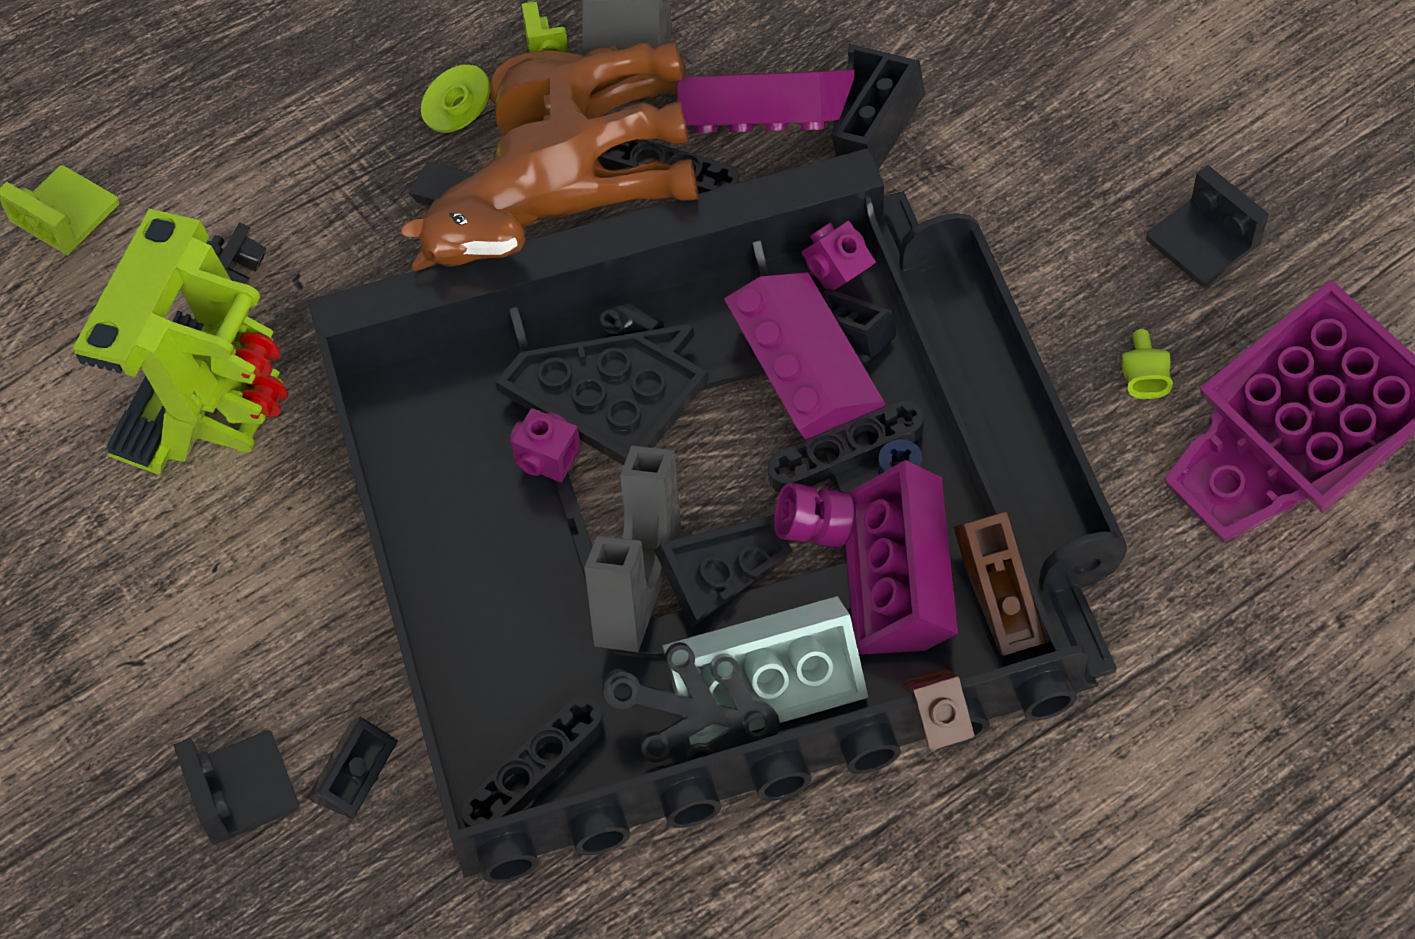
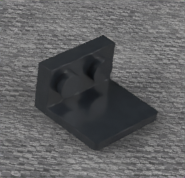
M1207 165L1196 173L1191 199L1150 229L1146 234V240L1200 286L1205 287L1261 244L1269 213Z
M270 730L210 754L207 750L199 753L191 737L173 744L199 821L213 845L300 809L277 743Z

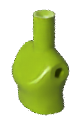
M1145 329L1136 330L1132 335L1135 350L1125 352L1121 356L1122 372L1128 384V392L1131 396L1139 399L1163 397L1170 393L1173 386V381L1170 377V353L1166 350L1153 349L1149 332Z

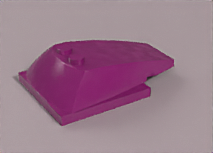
M1329 280L1200 388L1201 396L1215 409L1210 416L1212 423L1203 435H1198L1164 480L1166 485L1222 542L1264 524L1307 499L1323 513L1415 436V355L1333 280Z

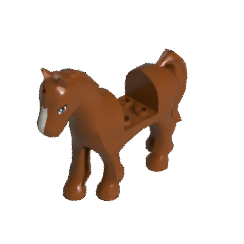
M676 41L662 44L656 48L650 43L641 42L621 50L614 44L610 48H598L590 51L585 56L558 51L524 53L509 58L501 64L489 79L491 87L489 98L495 104L496 122L503 135L495 150L493 161L471 177L447 189L440 198L433 202L429 209L422 213L420 218L411 220L402 226L400 230L402 235L420 239L422 250L412 263L413 270L418 271L435 263L445 267H452L479 259L503 258L522 250L525 243V231L523 228L533 224L537 219H558L595 207L641 198H676L681 201L697 200L698 190L691 159L681 160L673 165L655 160L630 168L607 170L603 168L597 158L611 147L636 139H662L675 145L689 143L681 102L670 103L660 109L650 104L639 103L607 115L616 107L634 100L653 99L664 92L675 96L678 95L677 82L682 81L683 77L687 76L683 58L679 56Z

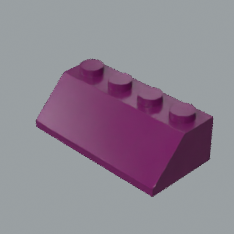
M854 70L683 77L682 81L677 82L678 102L682 103L686 126L694 125V133L718 132V125L729 124V132L753 131V124L764 123L765 131L788 130V123L800 122V130L825 129L824 121L840 119L854 80Z
M809 273L761 276L724 298L791 419L805 440L886 405Z
M904 460L848 492L853 500L854 517L851 532L846 541L851 620L859 654L925 651L958 634L942 477Z

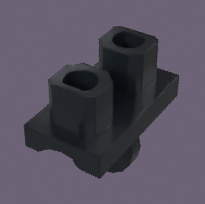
M239 222L224 250L221 247L225 240L218 235H214L212 240H207L206 243L212 246L232 281L249 285L250 277L233 269L238 263L256 272L265 257L266 247L249 238L251 227Z

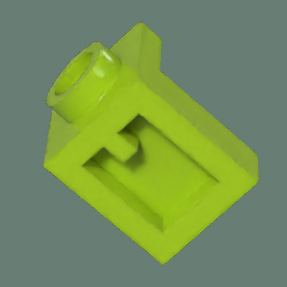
M537 1L523 3L522 12L529 53L543 51L568 53L565 27L549 29L547 16H539Z

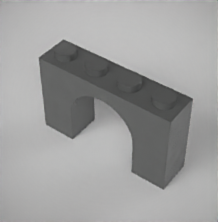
M631 445L620 474L624 506L623 539L596 536L584 568L594 646L639 652L665 577V572L655 551L660 543L678 539L681 531L675 450Z

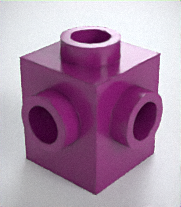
M849 221L837 229L829 223L810 236L814 244L801 252L807 261L810 272L820 280L825 289L831 290L837 289L876 263L865 245L864 238L853 228Z
M531 408L524 421L517 422L510 436V445H512L516 465L530 475L538 476L541 474L561 483L581 451L578 426L568 423L563 417L552 412L543 413Z

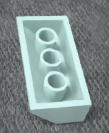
M838 596L662 645L665 654L668 647L674 643L683 642L689 645L695 655L694 664L717 704L737 709L725 685L717 682L710 671V664L717 655L729 654L733 656L740 667L739 676L754 701L766 702L772 706L778 714L780 723L869 698L850 614ZM677 650L672 655V662L676 665H683L688 660V652L685 650ZM728 661L720 663L717 667V674L721 677H726L733 671V664ZM668 666L674 692L692 698L679 673L673 671ZM754 718L749 724V730L754 731L764 728L765 720ZM713 723L689 737L690 744H706L728 730L729 727Z

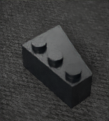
M849 44L847 52L849 59L846 70H854V80L840 119L834 120L831 135L836 157L868 148L876 168L879 170L925 95L920 61Z

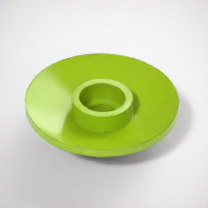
M459 65L443 72L431 83L422 99L421 115L424 122L432 130L441 133L454 132L470 124L480 115L488 102L491 91L488 76L482 69L474 65Z

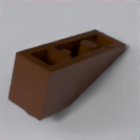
M1007 512L953 526L965 569L1000 655L1005 656L1045 644V638Z

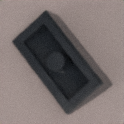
M361 716L356 718L348 725L308 794L307 799L348 818H355L398 740Z

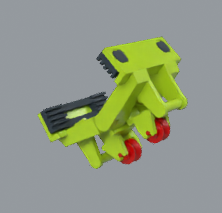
M148 209L72 349L80 364L83 365L87 362L89 366L94 367L96 364L100 369H103L105 366L108 371L115 369L116 373L120 374L123 370L126 375L136 377L140 367L142 368L145 377L107 444L108 456L160 476L168 459L186 461L197 438L241 452H251L255 445L253 437L259 425L263 424L266 417H275L280 414L281 407L276 401H285L288 398V391L283 386V381L278 378L280 372L273 369L269 361L277 360L281 354L271 338L273 331L248 317L250 307H255L260 299L259 292L250 285L230 279L214 249L206 243L209 235L201 220ZM181 290L195 318L192 319L189 314L184 316L181 311H177L173 321L165 319L177 294ZM215 408H217L229 423H241L238 430H235L205 416V411L213 413Z

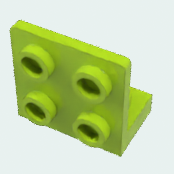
M64 165L59 166L33 192L27 188L20 190L7 181L0 187V202L9 221L67 256L120 204L117 196Z

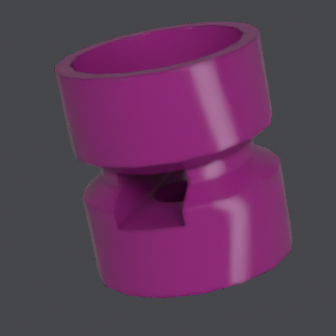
M792 482L785 484L777 498L774 512V529L777 537L801 543L807 542L810 539L814 545L831 548L842 547L850 535L853 524L854 506L851 495L847 492L826 488L817 492V489L813 486Z

